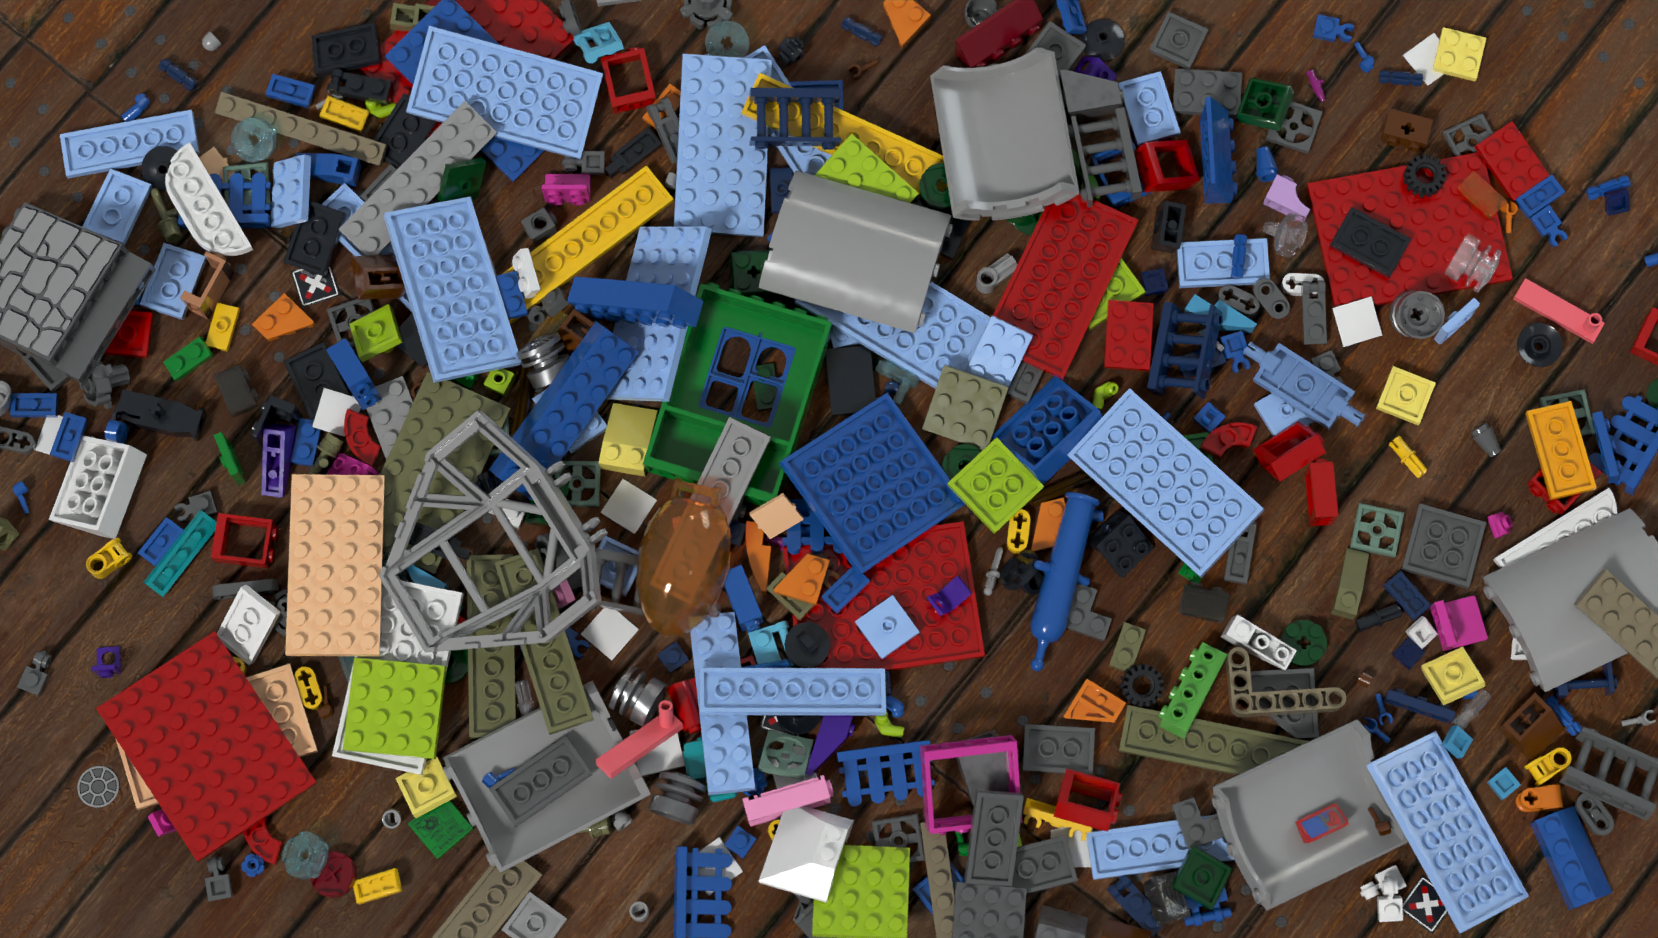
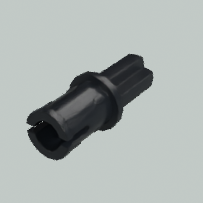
M1395 604L1379 611L1374 609L1373 613L1355 618V623L1359 632H1363L1378 625L1382 627L1383 623L1401 617L1402 612L1400 607Z

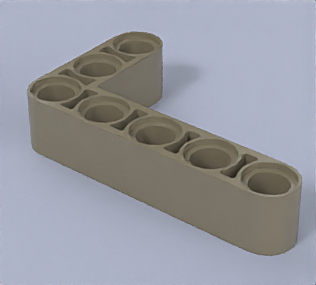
M1236 647L1226 657L1229 705L1232 714L1237 717L1335 712L1341 709L1346 702L1345 692L1336 687L1252 692L1248 652L1241 647ZM1232 655H1241L1243 663L1235 664L1231 659ZM1234 678H1243L1245 686L1237 687L1234 684ZM1329 695H1337L1340 698V704L1333 705L1329 701ZM1306 696L1315 697L1317 705L1309 706L1305 700ZM1262 698L1267 699L1270 702V708H1261L1259 700ZM1282 698H1291L1294 706L1291 708L1285 707L1282 703ZM1236 701H1245L1247 709L1244 711L1239 710L1235 705Z

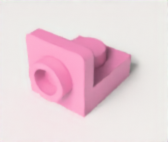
M567 579L552 590L558 609L576 600Z

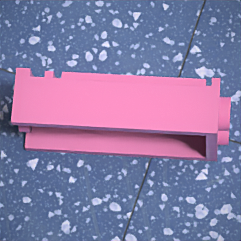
M824 775L820 776L821 780L816 777L762 793L759 798L757 795L752 800H749L748 797L743 798L750 827L779 819L783 812L802 806L817 808L830 804V797L834 796L830 780L825 781Z

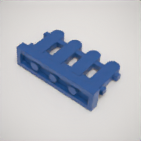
M216 173L209 175L221 196L222 190H230L229 205L227 206L241 229L272 228L271 217L266 213V211H271L270 204H266L267 189H271V183L267 182L263 173H255L252 177V182L244 183V178L240 173L232 174L230 183H222V178ZM252 189V205H244V190ZM178 215V224L183 230H188L181 216Z
M1638 395L1636 399L1627 396L1622 400V408L1627 411L1625 417L1620 415L1612 417L1611 427L1616 430L1614 436L1608 434L1609 439H1613L1615 442L1616 452L1613 454L1627 460L1624 466L1621 465L1622 474H1619L1618 482L1614 484L1618 486L1621 482L1626 484L1624 492L1632 496L1658 453V430L1656 433L1652 432L1654 426L1658 427V408L1655 409L1641 402L1643 398ZM1635 415L1649 422L1647 427L1644 428L1630 421L1632 416ZM1624 434L1638 441L1636 446L1633 447L1619 440L1621 435ZM1643 444L1647 446L1645 452L1641 451ZM1591 454L1589 461L1602 473L1606 474L1601 454ZM1632 463L1637 465L1634 471L1629 469Z
M789 499L791 503L796 504V509L801 513L804 520L787 529V538H782V544L787 545L788 552L795 555L801 551V545H810V550L814 554H820L824 550V544H833L834 551L842 553L831 536L824 537V526L805 499ZM810 524V537H801V525Z
M930 740L837 752L838 762L843 761V767L839 768V773H844L847 790L842 791V796L848 798L851 806L860 805L862 801L861 795L870 794L873 802L881 803L885 798L884 792L893 791L896 799L904 800L908 796L907 789L917 788L918 795L923 797L920 746L930 745ZM912 752V758L903 759V753ZM889 755V761L880 762V756ZM866 758V764L857 765V759ZM904 765H914L916 782H906ZM890 767L893 785L883 786L881 768ZM867 770L870 788L860 789L858 771ZM934 779L931 780L932 786L935 785Z
M677 847L675 849L673 938H727L730 936L731 928L727 924H721V915L730 913L732 906L730 902L721 900V892H726L732 887V881L728 877H722V868H728L732 864V857L729 854L722 853V849H716V853H698V848H692V853L687 852V847ZM687 867H691V876H687ZM698 868H715V877L698 876ZM686 891H691V899H686ZM698 891H715V900H697ZM686 914H691L690 923H686ZM697 914L714 915V924L697 923Z

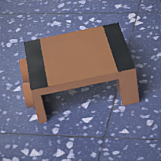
M206 251L204 256L216 271L201 298L184 290L180 299L189 311L209 320L234 272L230 268L231 264L225 261V256L217 252L211 254Z

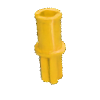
M1401 436L1396 437L1393 440L1394 442L1389 443V446L1401 458L1400 462L1402 464L1405 463L1417 478L1422 477L1427 472V468L1415 455L1416 451H1412Z

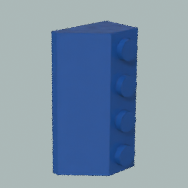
M1574 806L1535 820L1530 824L1568 910L1612 893Z

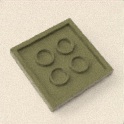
M944 364L922 429L984 450L990 444L1009 386Z

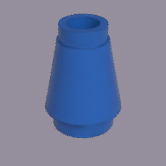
M1261 147L1256 150V175L1262 182L1273 181L1279 170L1269 147Z

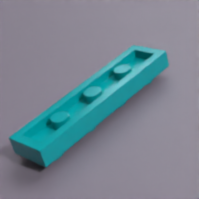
M199 510L143 583L164 597L213 534L217 522L202 510Z

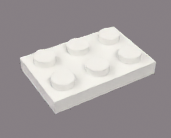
M245 584L236 595L217 635L225 647L248 665H251L258 657L281 611Z

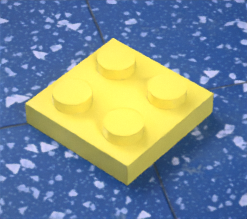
M1443 27L1432 71L1476 81L1486 38Z
M1393 366L1376 409L1419 425L1436 383Z
M1463 647L1421 665L1422 672L1443 706L1485 687V681Z
M437 756L436 759L426 762L423 775L406 772L396 778L415 819L457 797Z

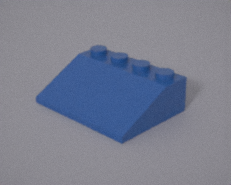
M1206 97L1200 115L1204 204L1231 203L1233 196L1237 195V183L1233 182L1232 174L1236 173V163L1231 161V153H1234V139H1230V131H1233V118H1229V111L1212 97Z
M1054 376L1030 399L1028 404L1022 406L993 434L991 439L994 440L997 437L1044 485L1070 460L1067 456L1068 453L1103 416L1098 408Z

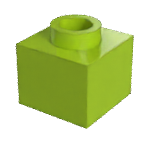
M505 369L490 371L484 386L486 389L506 398L516 377L514 373ZM497 376L503 377L501 382L495 381Z

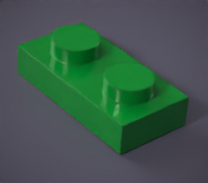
M199 336L163 363L173 379L179 381L214 355L204 339Z

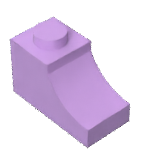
M1276 175L1263 204L1304 223L1310 209L1304 206L1298 199L1296 194L1297 184L1288 176Z

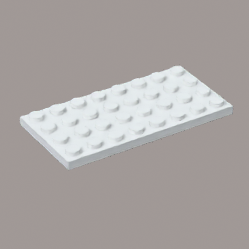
M401 581L434 636L457 626L464 596L463 593ZM382 583L380 657L355 656V658L448 667L451 651L424 652ZM351 671L332 756L423 775L426 758L343 750L352 679Z

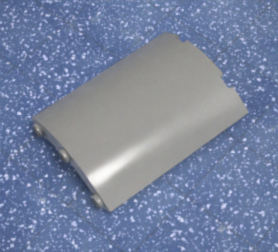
M1037 47L1017 59L1002 64H991L987 67L957 68L943 65L930 76L953 218L977 221L980 220V217L989 216L992 217V220L1017 218L1045 211L1044 206L1052 203L1058 206L1079 194L1057 64L1053 51Z
M795 171L788 187L790 192L788 197L784 198L769 247L773 248V251H769L768 259L765 260L758 288L916 333L918 325L923 326L926 313L922 311L932 276L937 277L940 268L937 260L945 237L950 238L953 224H949L951 215Z
M1630 508L1483 577L1485 583L1483 591L1486 597L1494 601L1508 621L1510 633L1513 638L1518 639L1532 671L1530 673L1532 682L1535 686L1539 685L1545 692L1627 654L1622 647L1574 605L1603 569L1608 570L1658 615V542L1653 535L1648 537L1643 530L1645 524Z
M593 681L583 685L594 718L593 721L549 735L541 708H538L443 757L446 766L442 769L448 780H454L470 811L466 815L472 827L477 826L489 851L485 855L491 867L496 865L500 873L651 795L635 763L612 779L596 765L597 758L619 744L623 739L612 718L607 720L611 716ZM564 736H567L593 775L515 828L489 788L482 782L483 777L490 771L497 776L512 768L516 770Z
M1358 720L1213 787L1214 797L1212 798V804L1217 810L1221 828L1227 841V852L1232 858L1234 857L1243 877L1252 890L1254 900L1258 904L1261 903L1266 911L1408 843L1406 836L1366 765L1371 763L1370 760L1374 759L1370 733ZM1336 803L1347 818L1349 825L1311 843H1304L1295 821ZM1369 807L1374 808L1381 822L1388 820L1392 831L1391 834L1379 835L1374 819L1368 811Z

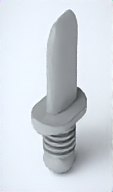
M1002 547L997 548L991 570L986 573L988 579L984 594L987 596L993 593L996 580L1000 578V573L997 570L1003 553Z

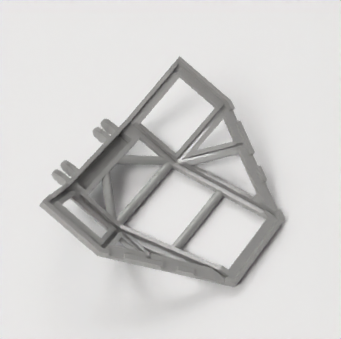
M478 410L427 452L422 473L418 474L407 502L406 514L403 521H400L394 537H396L389 558L379 575L424 652L548 643L601 602L595 543L607 536L606 529H601L591 537L587 533L594 529L600 523L598 517H594L584 525L580 522L559 488L571 480V474L569 472L565 473L556 480L552 477V475L557 474L565 467L562 461L553 464L548 469L544 468L484 412ZM478 431L520 467L519 470L488 495L446 459L447 456ZM436 470L465 496L428 493ZM524 485L535 504L507 500L506 498L520 486ZM422 507L466 510L411 549H406ZM502 508L544 516L551 527L544 573L539 569ZM492 510L538 584L489 609L447 540ZM559 540L569 559L553 571ZM440 546L481 613L434 636L399 579L398 574ZM581 568L584 596L551 622L549 593ZM519 610L502 634L469 636ZM535 611L537 631L519 632Z

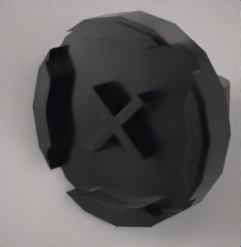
M1031 550L1021 551L1019 557L1016 558L1014 556L1004 565L1000 572V578L1002 579L1000 584L1009 591L1020 588L1027 594H1038L1043 576L1034 567V563L1040 559ZM1034 577L1035 586L1031 589L1029 581Z
M810 622L794 626L786 635L784 643L788 659L800 668H816L823 664L829 655L831 647L826 631L818 624Z

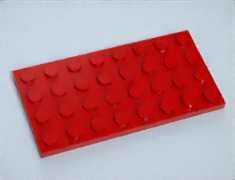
M1080 193L1058 206L1055 203L1045 206V211H1043L993 316L1034 335L1022 362L1064 380L1138 224V219L1095 200L1092 202V207L1087 208V203L1082 201Z

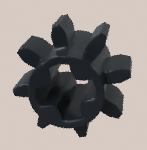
M789 36L786 37L778 46L780 50L779 58L786 64L789 61L794 64L797 63L805 54L803 50L804 42L797 36L794 39Z
M489 471L478 475V481L475 484L488 495L502 484L503 481Z

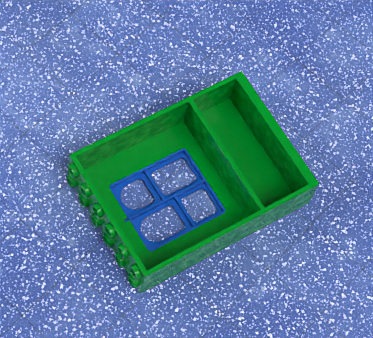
M707 282V285L700 284L696 297L701 299L703 304L696 327L688 326L670 400L669 402H662L643 466L646 472L696 487L730 417L771 437L743 496L745 502L761 506L782 494L787 474L779 463L796 450L833 333L832 322L828 321L829 318L822 315L809 316L802 309L794 308L792 311L786 309L785 305L772 302V304L763 302L764 299L754 295H751L750 298L742 296L740 291L734 289L725 291L720 289L719 285ZM733 337L746 339L751 348L748 363L741 378L717 371L723 346L727 340ZM767 348H778L786 356V366L780 378L770 376L767 379L757 376L756 365L761 352ZM719 381L738 388V394L732 411L727 412L707 406L706 399L712 382ZM752 381L777 388L769 419L765 423L744 417L741 414Z

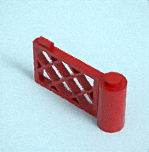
M753 655L740 660L741 665L749 662L750 665H756ZM695 678L678 682L667 688L677 716L683 723V731H689L690 734L701 731Z

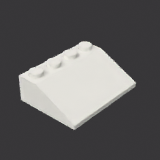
M82 436L74 462H70L49 520L111 539L116 538L147 454L130 445Z

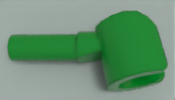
M955 831L958 839L959 854L967 856L969 843H964L962 833Z

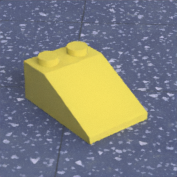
M613 403L599 458L601 469L646 476L643 461L656 424L658 410Z

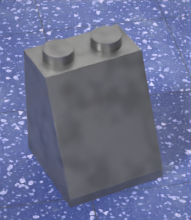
M1060 70L1059 81L1067 125H1070L1071 116H1076L1077 125L1108 120L1114 117L1116 108L1123 107V102H1125L1123 89H1119L1118 82L1069 70Z
M994 729L965 740L999 737ZM1006 752L955 757L973 806L976 790L1009 792Z
M1042 905L1034 938H1085L1088 917Z

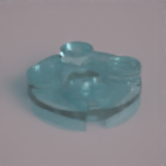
M734 21L718 22L706 34V52L709 56L744 58L749 49L748 35L744 28ZM726 36L730 37V42L733 43L732 48L728 47V50L724 49L721 43V39H726Z
M250 117L235 125L231 134V142L241 159L254 163L267 159L274 152L277 133L275 128L266 120L259 117ZM255 134L257 136L258 143L252 145V140L249 139V136H254Z
M298 833L300 835L290 838L283 849L282 861L285 863L286 871L291 876L299 879L317 878L326 864L329 846L320 836L314 833ZM308 850V858L302 861L304 859L301 857L302 853H306Z

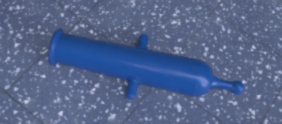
M1076 492L1065 493L1067 502L1049 562L1037 560L1034 563L1036 569L1045 573L1030 622L1032 635L1038 641L1035 658L1031 661V668L1034 671H1041L1043 669V659L1048 645L1061 639L1066 630L1076 584L1084 586L1090 584L1089 578L1080 575V568L1095 506H1098L1100 502L1098 499Z

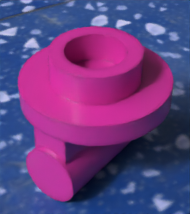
M1499 512L1487 517L1494 539L1511 532L1513 524L1509 515Z

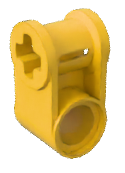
M114 538L87 559L86 567L95 578L103 579L128 563L133 556L131 553H127L121 545L120 538ZM104 562V566L101 570H93V567L96 563Z
M1556 748L1524 767L1531 772L1536 780V786H1539L1554 777L1556 773L1565 769L1571 763V754L1565 748ZM1556 753L1564 757L1565 762L1563 765L1555 763L1554 755Z

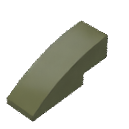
M393 3L390 29L411 31L435 6L423 4L411 6Z

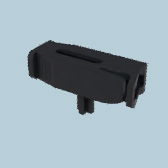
M123 389L121 399L113 410L111 418L116 421L122 419L125 423L139 429L173 437H191L194 441L199 442L207 412L204 408H199L196 411L180 402Z

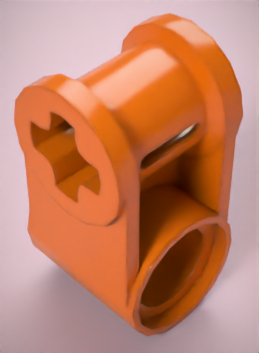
M1560 785L1527 788L1519 793L1515 800L1517 808L1522 812L1556 811L1564 808ZM1526 796L1528 799H1532L1533 802L1531 804L1529 801L1524 800Z

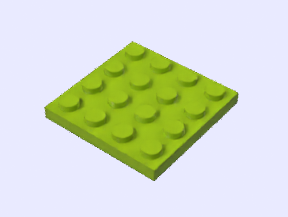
M852 133L814 175L907 203H911L919 194Z
M354 657L343 750L436 759L447 667Z
M844 845L834 873L833 885L827 902L814 899L812 937L907 938L910 848Z

